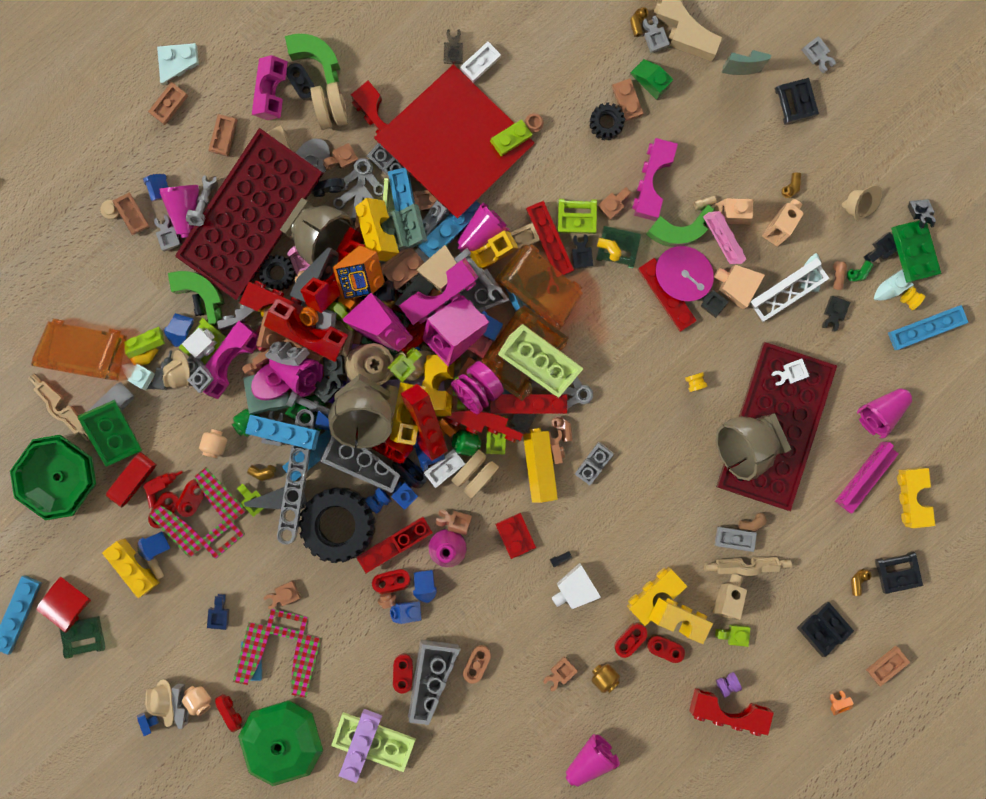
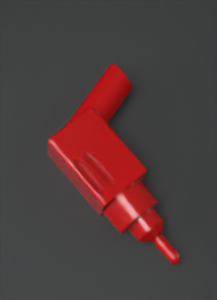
M183 471L178 473L168 472L143 484L149 509L153 508L156 503L155 494L168 488L169 484L173 483V480L182 474Z

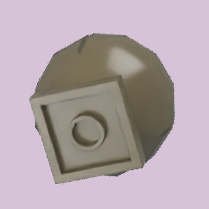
M301 198L280 231L294 241L300 257L311 265L328 247L336 251L349 227L354 229V224L344 211L326 205L314 207L308 201Z
M361 374L357 375L335 393V402L328 416L331 435L341 444L355 448L356 429H358L357 448H371L385 442L393 429L391 405L386 401L390 398V391Z
M775 413L756 419L744 416L736 417L722 424L716 432V445L719 456L727 469L730 468L729 471L738 479L750 481L758 478L773 466L777 454L786 453L791 450Z

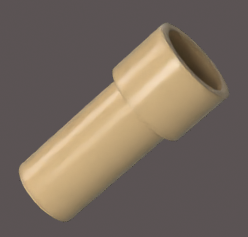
M711 196L694 201L695 210H700L707 205L716 203V198Z
M156 557L147 561L157 580L164 577Z

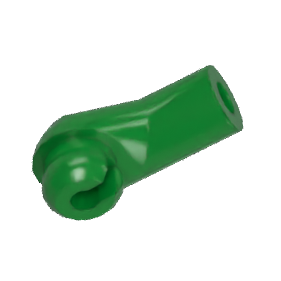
M865 261L861 269H850L847 272L848 280L852 282L865 280L874 265L869 261Z

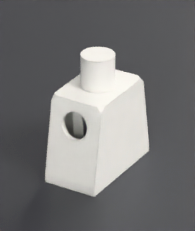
M579 563L557 583L561 592L551 598L557 607L568 602L571 609L597 600L601 596Z

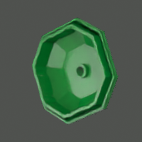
M62 435L32 439L10 470L14 498L45 521L74 516L97 484L92 456ZM56 474H60V480L56 479Z
M289 700L251 711L238 735L249 774L271 786L309 776L323 752L313 713ZM280 744L282 748L278 750L275 748V745Z

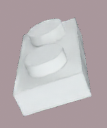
M487 42L460 69L474 83L501 58V54Z
M453 449L445 455V459L435 463L424 474L436 488L464 466L465 462Z

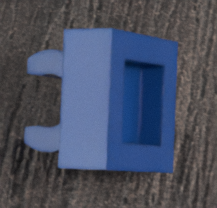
M145 713L137 715L143 736L151 734L150 727L159 723L157 716L152 715L146 718Z

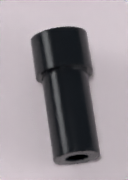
M193 294L195 316L204 315V309L200 295Z
M568 551L551 558L550 561L553 567H557L571 559L572 556Z

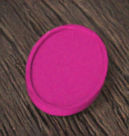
M269 364L256 373L251 384L252 394L260 400H273L290 390V387Z

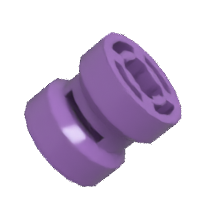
M734 672L728 674L726 678L716 680L724 698L730 696L732 692L742 690Z

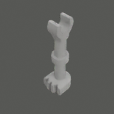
M204 175L202 177L203 190L197 198L196 210H188L186 215V221L189 222V225L202 226L204 224L205 216L203 212L209 204L208 197L210 192L218 185L216 177L211 182H207V176Z
M466 248L454 260L458 263L463 258H466L479 276L478 279L489 291L490 299L495 300L496 297L493 295V290H498L502 294L504 292L500 286L494 285L483 273L482 267L479 268L470 258L471 252Z
M292 390L286 405L293 407L295 403L309 408L311 412L320 411L323 415L329 416L330 409L319 405V402L315 400L313 402L299 396Z

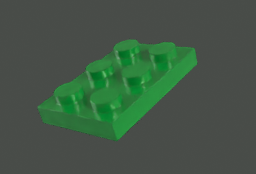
M919 221L891 228L906 283L942 274L927 223H925L922 229L919 227Z
M115 399L78 415V420L105 467L142 451L140 443Z

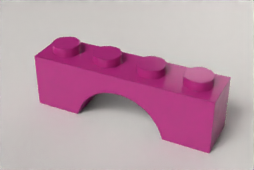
M655 138L653 144L649 143L646 153L649 155L648 162H644L642 173H645L644 178L639 180L637 191H640L639 197L634 199L632 209L635 210L634 216L653 221L658 219L663 198L654 190L653 176L659 169L671 166L675 157L677 143Z
M463 258L446 271L447 286L442 294L427 296L418 291L399 305L413 325L417 322L422 324L429 318L428 314L433 310L437 313L445 307L443 303L447 300L454 301L461 296L459 293L465 288L468 291L476 285L475 280L479 276L466 258Z
M238 321L205 366L214 379L203 391L206 395L219 399L229 385L227 371L231 361L241 353H253L258 347L256 345L259 334L249 325Z

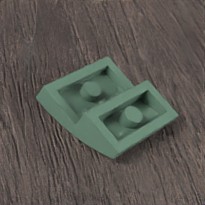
M752 50L749 56L731 53L723 65L722 73L749 75L761 72L771 59V55Z
M412 204L401 211L393 210L388 213L389 218L381 223L385 233L395 236L399 252L427 241L419 205Z
M255 375L243 378L249 414L255 415L268 410L274 412L290 407L286 405L289 399L288 392L273 400H260L251 391V384Z

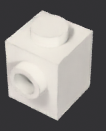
M198 328L182 345L195 358L201 359L204 355L208 356L211 354L217 343L213 339L215 336L208 329Z

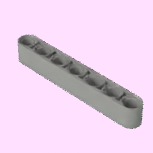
M300 410L297 413L295 425L314 430L316 417L310 410ZM304 414H310L311 420L307 424L301 422V417ZM291 445L277 539L282 544H291L297 538L311 449ZM298 452H303L305 455L301 463H297L295 460V455ZM296 471H299L302 475L299 482L292 480V474ZM295 490L298 493V499L292 502L289 499V493ZM289 510L295 513L293 521L286 519V512ZM285 530H290L292 533V538L289 541L284 540L282 537Z

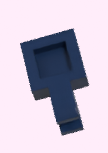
M226 594L215 596L214 608L210 607L208 609L207 628L221 630L228 628L229 609H224Z

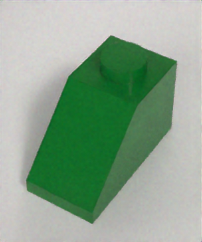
M645 59L630 72L656 100L671 86L674 80L661 66Z

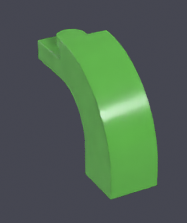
M309 34L285 36L288 53L292 61L305 58L317 60L323 65L327 84L339 82L338 74L335 70H340V65L328 44L320 38Z
M707 205L691 225L685 227L674 226L660 216L646 235L664 246L676 247L691 244L708 230L703 225H707L703 216L714 209Z
M176 271L168 273L171 292L175 294L186 292L198 293L204 300L208 323L213 326L218 325L217 321L222 319V311L218 308V305L225 304L219 289L203 276L193 272Z

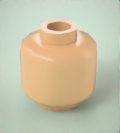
M211 429V432L203 434L199 446L200 451L203 452L202 455L217 459L218 456L224 454L227 438L222 436L223 432Z
M191 686L184 692L185 696L182 699V704L190 715L201 716L210 709L212 699L204 687L199 686L195 688Z

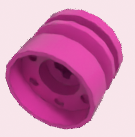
M479 361L467 369V375L461 374L459 380L455 379L451 383L459 400L475 414H479L483 411V408L488 406V400L494 401L504 392L503 386L496 375Z

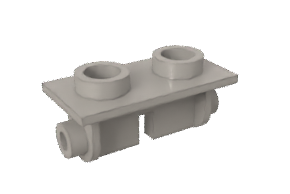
M436 200L423 219L426 237L437 227L438 223L441 224L450 215V211L438 200Z

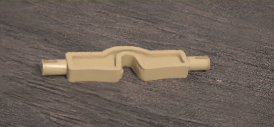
M32 374L28 379L36 386L34 391L46 403V408L50 415L57 420L63 421L74 434H80L86 442L90 439L78 420V413L72 406H67L59 411L58 407L64 400V397L53 389L47 381H41L36 374Z
M753 557L750 561L751 565H746L741 558L716 560V563H705L704 570L705 572L717 571L718 574L753 576L762 572H779L780 568H792L791 560H778L777 557Z

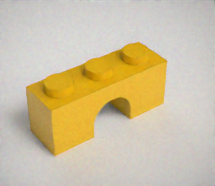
M365 198L355 206L366 248L376 251L379 261H388L397 255L399 250L395 236L385 233L380 226L381 223L389 218L385 201Z
M502 231L489 239V243L475 251H470V258L479 268L482 267L485 270L519 248L511 233Z
M426 355V362L423 365L425 380H423L422 386L426 387L425 391L430 396L436 416H451L452 396L447 391H438V388L442 381L454 379L455 361L450 366H447L438 355Z
M400 382L390 440L397 443L415 445L418 427L406 409L401 396L402 392L414 386V384Z
M920 467L899 470L897 482L901 488L899 500L903 506V513L901 514L903 524L909 528L935 526L933 507L921 506L917 502L918 492L923 488L931 487L929 468Z
M125 538L116 541L102 552L137 598L146 595L160 584L149 568L145 569L138 564L134 557L136 552Z
M669 567L661 569L656 574L657 578L653 582H647L642 587L643 591L639 595L635 594L628 600L629 604L627 607L644 626L651 621L649 617L654 609L653 598L656 594L664 592L674 600L687 587Z
M658 598L649 619L673 632L677 624L682 621L678 632L691 640L704 644L713 625L712 622L707 620L708 616L699 611L695 614L692 612L693 609L683 604L679 607L677 606L678 603L670 598H667L666 601Z

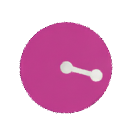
M676 246L666 250L658 259L656 265L658 282L662 289L673 298L681 301H695L701 299L710 291L714 281L713 269L708 259L698 250L687 246Z

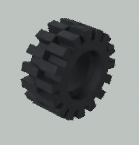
M606 102V105L602 103L599 107H596L589 121L592 134L595 133L597 138L601 137V140L604 141L605 139L611 140L613 137L615 139L621 133L625 122L624 113L620 111L621 108H616L614 103L609 105L610 102ZM610 115L614 119V125L611 128L602 127L600 124L602 116Z
M270 255L261 266V270L259 269V277L268 288L283 291L284 288L288 289V286L293 284L292 281L295 279L294 273L296 272L292 263L284 256ZM275 266H281L284 269V276L280 280H274L270 275L271 269Z

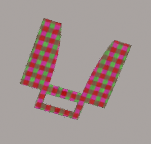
M205 467L195 475V478L206 498L224 519L222 523L202 539L188 524L161 505L152 511L149 516L189 558L204 547L216 559L244 535L233 521L241 516L246 509ZM230 527L236 534L215 551L209 544Z
M271 609L266 626L249 622L233 682L248 685L261 660L268 636L273 634L297 640L292 668L291 690L292 695L306 698L321 638L304 635L308 617ZM274 616L300 621V630L296 631L273 626Z

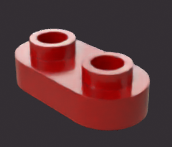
M196 479L186 484L176 503V510L183 517H190L195 514L204 497V493ZM199 488V492L194 493L195 489Z
M173 492L163 493L150 513L161 505L174 514L178 496ZM167 498H170V499L173 500V501H172L171 503H169V504L165 502V500H166ZM148 515L149 524L153 528H160V526Z
M398 569L376 575L372 580V587L378 594L396 592L406 589L410 585L411 578L407 571ZM404 578L403 583H398V580ZM385 582V587L380 588V584Z
M640 623L631 624L614 644L617 655L622 658L630 657L646 640V628ZM636 629L640 630V634L637 636L633 634ZM622 644H627L626 649L622 650L620 648Z
M653 635L647 641L648 650L655 656L672 663H679L685 657L684 648L677 642L660 635ZM656 643L661 644V647L659 649H655L654 646ZM677 650L679 654L675 657L672 656L673 651Z
M402 653L394 660L393 688L396 692L404 694L412 687L413 659L410 655ZM400 662H405L407 666L402 668ZM404 681L406 686L401 687L399 682Z
M222 694L215 698L217 709L228 729L232 733L241 729L243 720L240 714L235 712L231 697Z

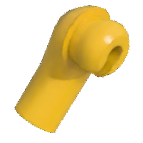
M604 238L598 239L597 247L607 249L610 253V260L618 261L622 252L617 243Z
M151 349L131 358L130 361L134 365H147L151 363L159 349Z

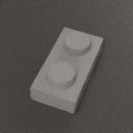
M717 526L715 546L754 552L757 533Z

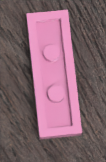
M720 211L708 212L703 218L729 264H742L746 257L743 249L737 243L734 233L727 225L724 215Z

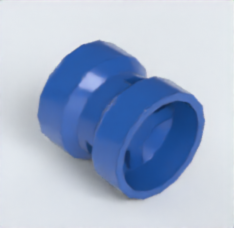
M382 488L376 489L374 495L368 496L365 499L368 506L376 514L382 510L384 505L392 502Z

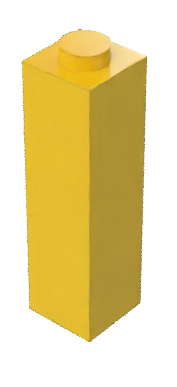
M541 428L530 429V433L523 434L532 503L558 500L549 431H541Z

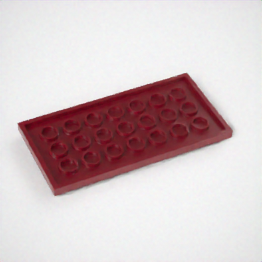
M258 128L203 212L205 216L204 224L193 227L175 257L229 296L239 301L248 282H252L284 234L280 231L281 227L300 199L306 200L324 173L267 132Z
M767 342L762 343L739 417L744 416L756 419L775 413L791 450L786 453L777 454L773 466L758 478L750 481L738 479L729 471L730 468L727 469L725 464H723L716 485L717 488L791 512L837 365ZM802 359L809 377L791 384L786 379L782 385L776 386L775 383L781 381V376H772L771 374L775 371L784 372V365Z

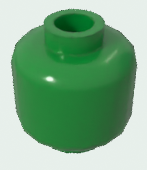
M247 408L233 417L234 423L231 424L240 436L244 435L245 437L250 436L245 434L250 415H254L249 414Z
M463 429L453 435L451 445L457 454L473 456L481 448V440H479L478 434H473Z

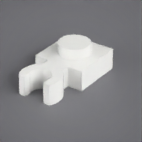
M802 359L784 365V372L775 371L771 374L772 376H781V381L775 383L776 386L782 385L786 379L791 384L809 377Z

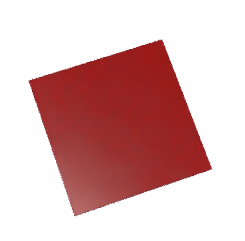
M454 64L374 137L457 219L535 144L529 138L505 155L500 156L490 140L515 123Z

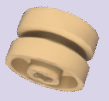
M338 82L327 84L328 97H326L321 86L312 87L310 89L312 101L321 130L332 128L331 115H333L338 126L347 125L346 104Z
M372 343L356 346L346 356L344 364L346 375L351 381L361 374L376 384L382 385L393 374L388 369V366L393 362V356L387 348L380 344Z
M480 449L451 480L457 487L462 486L469 480L470 482L464 488V493L470 498L488 484L493 474L499 468L493 461H489L482 468L480 465L485 461L486 455Z

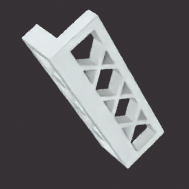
M818 258L750 302L762 322L830 279L821 267L822 263ZM816 269L823 277L818 282L809 281L810 273ZM796 282L806 283L804 291L801 293L792 292L793 284ZM779 293L789 294L786 303H776V297ZM764 303L772 305L771 312L766 316L758 308Z

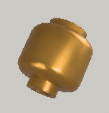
M599 664L592 671L594 674L591 679L592 683L602 693L608 692L610 694L620 684L618 681L620 675L610 664H605L604 666Z

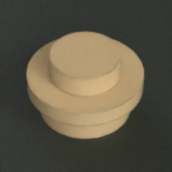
M112 200L102 203L100 211L105 218L115 219L119 216V212Z

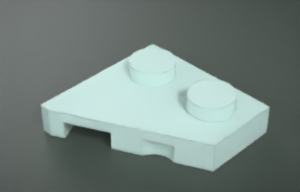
M195 43L157 47L160 83L162 85L168 84L167 81L175 76L179 77L186 70L199 65L198 50Z

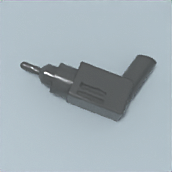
M172 350L169 351L168 357L164 359V362H161L160 368H156L153 382H150L147 389H168L163 383V368L172 361Z

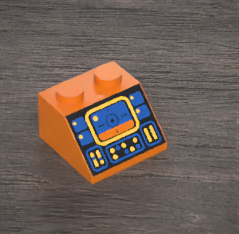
M360 245L333 267L340 294L344 300L366 296L370 293L373 294L384 284L377 252Z

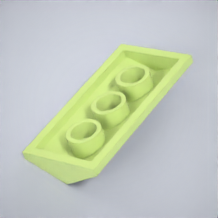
M524 324L509 335L498 353L499 356L558 398L583 370V367Z
M343 712L331 746L348 752L360 718ZM378 725L366 759L404 772L416 738Z

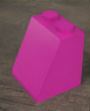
M372 293L342 319L365 338L398 352L413 339L394 311Z
M462 295L427 319L422 340L447 366H450L486 332L489 321L484 314L474 307L470 300H467Z

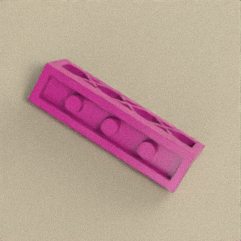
M881 442L835 500L838 505L850 514L855 511L899 453L892 449L894 445L890 442Z

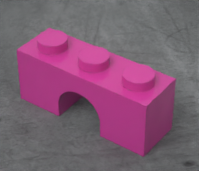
M273 55L259 58L252 107L253 116L265 120L281 117L283 99L276 97L275 93L278 84L286 79L288 61Z

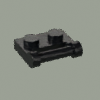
M809 78L782 84L774 88L779 96L784 114V125L819 115ZM788 90L791 91L797 113L795 115H792L786 95Z
M914 551L894 558L875 559L883 593L888 594L923 586L918 559ZM910 563L909 568L891 572L886 571L888 566Z

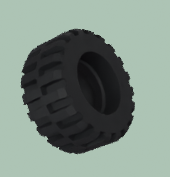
M331 488L316 494L305 504L306 507L300 514L302 518L299 521V527H301L299 534L300 538H303L305 541L303 545L306 549L309 548L311 550V554L314 557L317 555L324 562L328 560L331 563L341 561L343 563L357 557L370 544L375 532L374 524L376 521L372 513L374 511L368 506L365 497L362 498L359 495L360 493L353 492L348 488ZM332 507L347 509L355 519L356 526L352 537L342 543L329 541L323 535L320 528V519L323 513Z

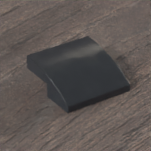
M830 602L820 606L797 627L821 657H826L837 644H843L854 632Z

